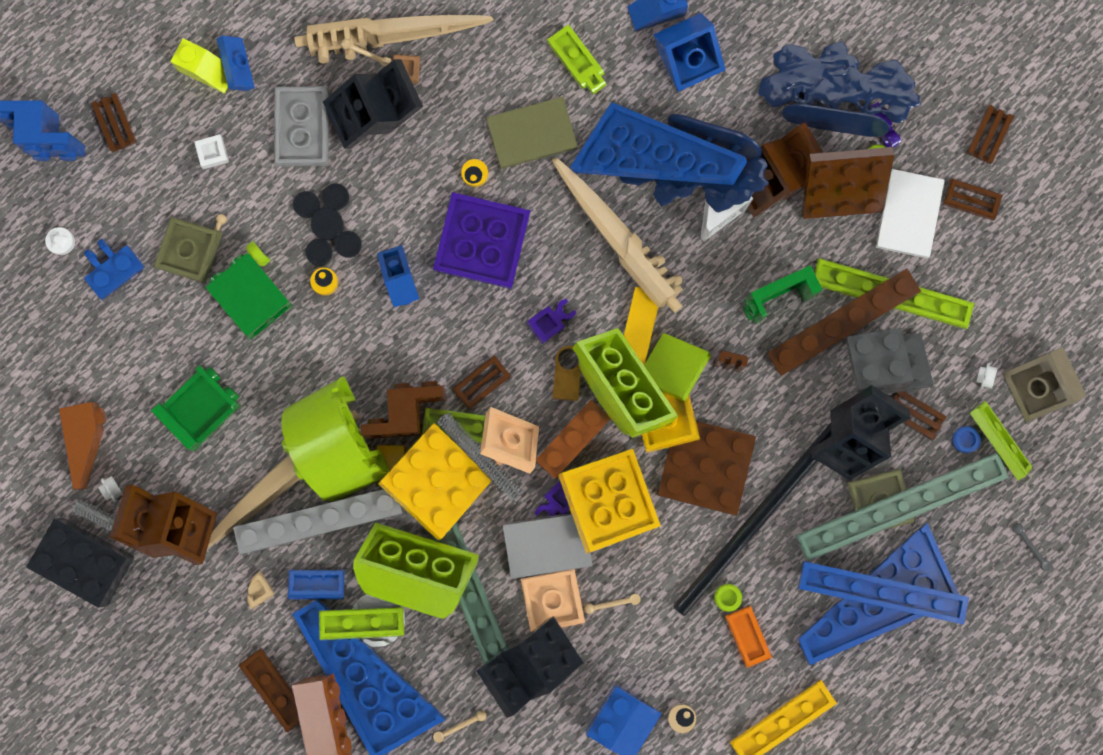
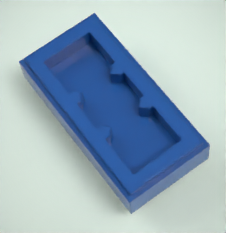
M225 35L218 37L216 40L228 89L240 91L254 89L255 86L243 38Z
M289 570L288 599H344L345 570Z

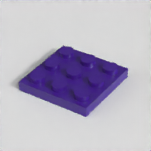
M452 192L433 271L512 290L531 210Z

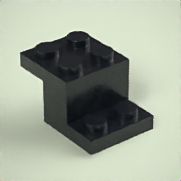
M401 59L392 60L378 73L354 74L323 101L344 149L353 148L367 135L391 133L423 107Z
M871 385L830 410L832 437L811 448L812 458L846 479L851 480L892 457L889 430L909 420L910 410Z
M552 616L531 633L508 643L476 671L506 718L514 716L530 700L551 693L584 662L555 617Z

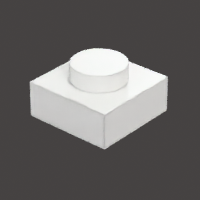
M220 134L194 141L200 165L203 169L229 162L223 137Z

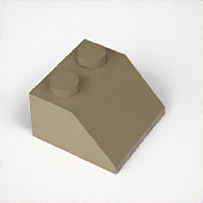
M1063 347L1003 373L1026 422L1072 405L1087 396Z

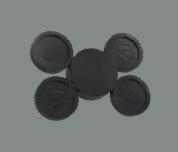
M338 183L328 185L322 193V200L327 208L320 209L319 198L310 191H303L297 194L293 201V208L297 215L302 218H312L311 229L319 239H314L307 245L305 254L308 261L316 266L326 265L332 259L333 249L327 241L336 239L335 249L344 258H353L362 249V241L355 232H342L344 222L337 211L347 206L349 192L343 185Z

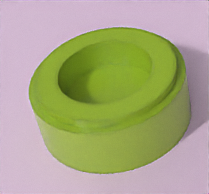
M254 240L246 246L247 252L261 267H264L271 261Z
M723 584L716 589L714 601L719 609L731 612L741 605L742 594L735 585Z

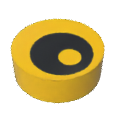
M472 159L463 165L461 174L463 181L468 186L479 187L487 181L488 169L484 162Z
M319 268L311 276V287L320 295H330L338 287V277L329 268Z

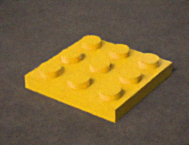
M433 423L381 479L378 485L437 540H441L490 484L492 478L490 479V476H487L484 473L485 471H482L480 466L475 464V461L473 462V459Z
M633 449L558 474L586 554L661 526Z

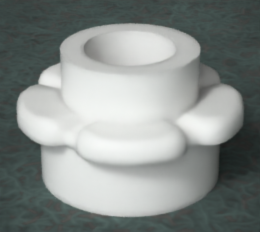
M987 363L986 368L980 367L976 382L982 383V389L984 387L992 389L998 368L990 366V363Z
M112 476L105 480L101 479L102 485L98 487L106 501L112 498L116 502V499L122 496L123 493Z

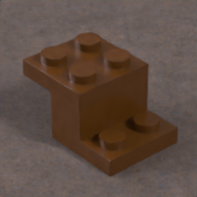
M806 123L798 125L781 139L763 144L760 147L762 154L759 157L765 159L767 163L763 176L769 184L762 191L754 192L751 196L753 200L749 204L748 209L753 218L761 215L776 203L793 197L804 190L809 154L823 153Z
M438 381L421 382V387L410 386V383L394 384V389H387L389 423L384 418L368 419V424L361 425V436L367 439L422 435L420 403L447 401L446 389L443 385L440 386Z
M133 484L126 485L110 538L152 558L175 555L194 565H201L205 559L217 513L176 491L153 495Z

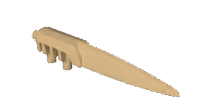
M481 15L414 16L371 20L369 18L309 25L307 26V35L296 36L295 44L296 47L308 46L311 57L317 56L318 52L319 62L327 63L329 62L328 50H334L335 54H341V41L343 39H348L351 44L361 46L362 49L367 50V43L373 48L383 47V44L433 37L490 23L494 19L491 16ZM344 49L346 59H355V51Z
M553 158V164L577 202L605 240L618 254L620 264L658 308L668 305L674 313L680 311L683 306L676 297L683 290L680 286L682 283L681 276L674 275L667 279L664 275L668 271L666 267L658 268L665 263V258L659 254L650 259L647 255L650 249L648 246L642 248V240L636 233L632 234L606 203L559 159Z
M355 410L351 412L355 422H357L361 418ZM290 455L264 476L212 531L208 548L233 532V527L243 525L293 484L301 480L295 474L294 463Z

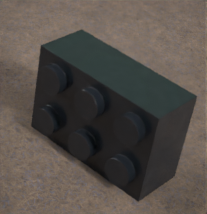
M54 518L26 568L100 608L109 605L135 557L65 518Z

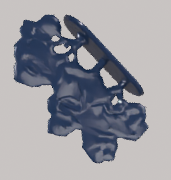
M843 41L824 47L821 56L816 59L808 53L805 47L792 44L784 45L781 50L773 55L775 66L780 69V72L762 78L758 92L760 96H765L766 102L771 107H779L788 101H796L798 104H792L783 109V118L788 122L799 125L806 123L808 127L867 137L883 136L889 131L888 123L874 114L882 112L888 120L894 123H901L907 119L911 108L921 105L919 101L920 96L914 92L916 82L910 75L905 73L904 67L898 60L893 59L878 63L867 73H860L858 71L859 61L853 55L847 53L848 49ZM801 91L804 93V100L799 98ZM876 98L882 100L876 108L870 107V110L867 109L872 100ZM860 99L865 101L864 106L860 105ZM814 100H817L823 103L824 105H828L830 108L814 106L811 104L814 102ZM842 102H852L859 107L861 112L840 110L838 106ZM884 105H889L887 110H882Z
M670 114L667 118L668 125L749 159L747 160L746 168L742 170L734 185L620 176V180L623 183L637 186L654 180L657 185L653 195L661 207L671 203L676 197L684 198L691 195L695 187H703L706 202L718 213L730 209L733 205L749 201L754 192L762 191L769 184L763 176L767 163L765 159L759 157L762 154V149L752 138L741 132L680 114Z

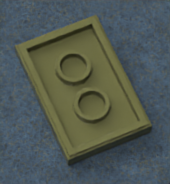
M564 97L486 117L500 169L578 148Z

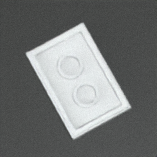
M892 169L875 248L928 259L931 254L944 180Z

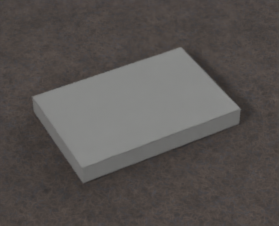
M328 86L275 87V167L329 166V115L323 104V101L329 97Z
M572 513L503 523L511 579L593 566L591 552L585 553Z

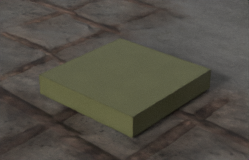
M171 217L154 268L206 284L223 233Z
M901 469L847 482L854 511L906 490ZM914 517L886 529L913 523L915 519Z

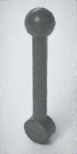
M1019 523L1014 524L1012 527L1013 532L1020 535L1039 560L1041 569L1046 572L1050 571L1052 563L1047 560L1045 561L1023 532V526Z

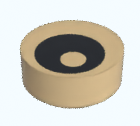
M677 704L670 709L668 722L674 731L686 733L695 726L696 715L688 705Z

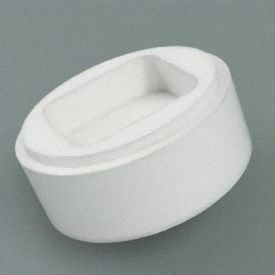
M57 227L48 232L45 242L51 252L57 255H65L74 248L75 238L67 229Z

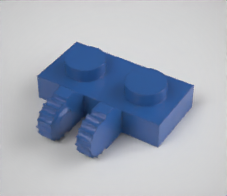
M102 238L97 243L100 249L109 257L103 264H101L93 251L90 249L84 251L85 256L96 268L84 279L101 300L145 268L128 245L115 254Z

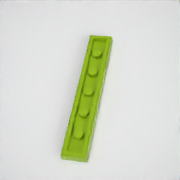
M818 258L814 270L822 288L855 298L889 279ZM919 287L920 293L893 308L962 329H968L974 303Z

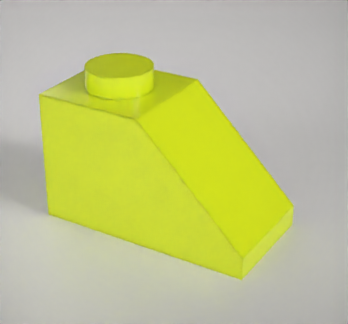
M183 38L170 62L177 71L225 94L228 84L222 60L208 50Z

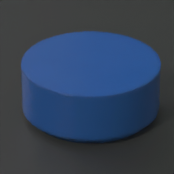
M963 426L953 433L952 443L957 451L972 453L979 448L981 436L975 428Z

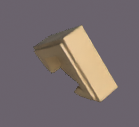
M261 571L253 576L249 584L247 601L250 609L255 608L275 595V592Z

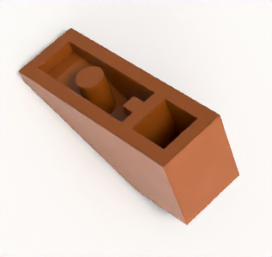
M94 402L59 408L73 490L87 489L104 431L103 423H106V414L103 407H99V404Z

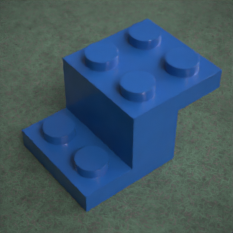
M42 100L0 101V122L7 126L8 129L13 130V144L23 150V153L33 157V160L49 161L50 157H59L60 160L75 161L76 157H85V146L69 132H59V114Z

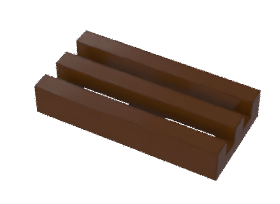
M117 93L111 94L109 98H101L99 102L94 101L91 103L112 153L137 143ZM113 102L129 138L127 141L124 140L110 104ZM101 107H104L119 142L117 145L113 141L100 109Z
M989 105L966 154L992 164L1014 115L1004 114L1003 110H996L994 106ZM992 114L995 118L980 151L977 152L975 151L976 146ZM1003 119L1005 121L987 157L985 156L986 150L1000 120Z
M953 178L950 179L942 205L991 221L996 219L1002 194ZM955 187L981 196L994 199L995 201L994 204L972 196H967L955 192L954 189ZM954 197L969 203H973L991 209L992 211L988 212L961 202L951 200V198Z
M723 350L715 357L713 367L719 368L724 363V369L730 370L735 366L734 371L740 373L747 367L749 357Z
M494 355L452 389L470 410L511 378V375ZM492 364L497 366V368L464 394L461 392L464 386ZM500 372L503 374L501 378L473 400L468 401L467 398L494 376Z
M904 391L895 393L894 400L908 408L911 416L932 427V429L928 431L910 419L903 422V424L928 439L934 440L935 434L939 431L942 422L945 421L947 416ZM901 397L937 419L936 422L898 401Z

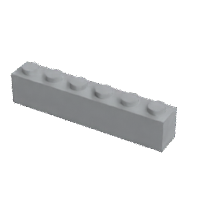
M383 489L236 526L233 529L239 554H247L405 514V511Z

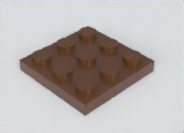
M885 147L809 154L802 202L803 219L883 212L894 160L893 148Z
M696 421L700 436L699 440L669 447L657 496L737 516L756 436Z

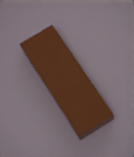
M260 648L238 666L284 730L289 732L300 723L293 690L265 651Z

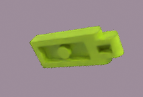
M569 24L547 39L548 45L582 89L587 87L594 95L606 86V82L601 77L605 74L603 69Z

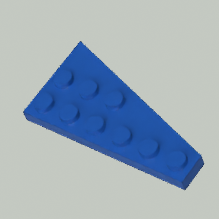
M611 102L570 166V169L574 173L734 185L747 160L740 154Z
M924 523L868 574L869 576L959 595L928 523ZM841 598L802 633L797 640L807 663L812 665L923 616Z
M319 599L293 613L325 675L334 673L335 681L340 687V702L369 755H385L447 719L361 638L320 640L319 611H330V609Z

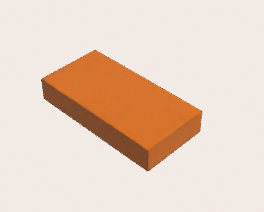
M751 606L725 615L746 668L772 658Z

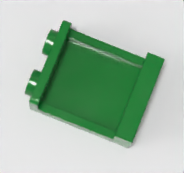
M246 253L245 255L240 254L235 257L230 263L231 266L226 271H220L213 275L206 289L246 337L252 340L290 309L293 304L284 296L251 255Z
M810 265L751 292L744 300L745 305L742 306L746 318L749 321L753 319L755 325L760 323L767 316L763 303L796 288L803 303L817 296L823 289L812 266Z
M199 365L196 368L197 372L164 404L158 403L151 410L167 429L190 451H195L241 407L237 401L240 396L230 386L224 388L218 382L221 377L210 366L206 369Z

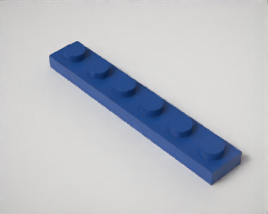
M805 561L802 563L797 588L963 625L969 601L967 596Z

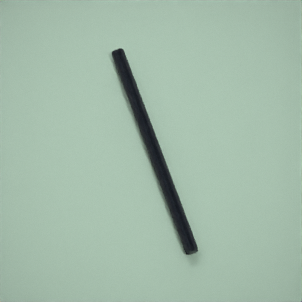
M831 423L675 603L674 609L682 616L687 615L817 463V460L812 458L811 448L832 437Z

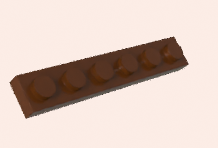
M906 268L768 351L766 354L779 375L782 376L920 293L921 290Z

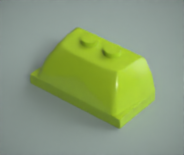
M619 328L576 342L572 349L578 356L582 375L599 403L623 434L634 438L663 428L678 417Z
M375 522L354 559L353 568L357 582L365 594L444 619L452 614L458 605L478 563L479 555Z

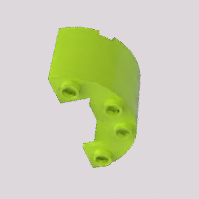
M345 376L286 407L281 419L284 437L282 446L294 463L295 474L299 479H304L325 502L343 500L378 482L390 471L381 450L370 451L363 436H361V432L348 407L356 399Z

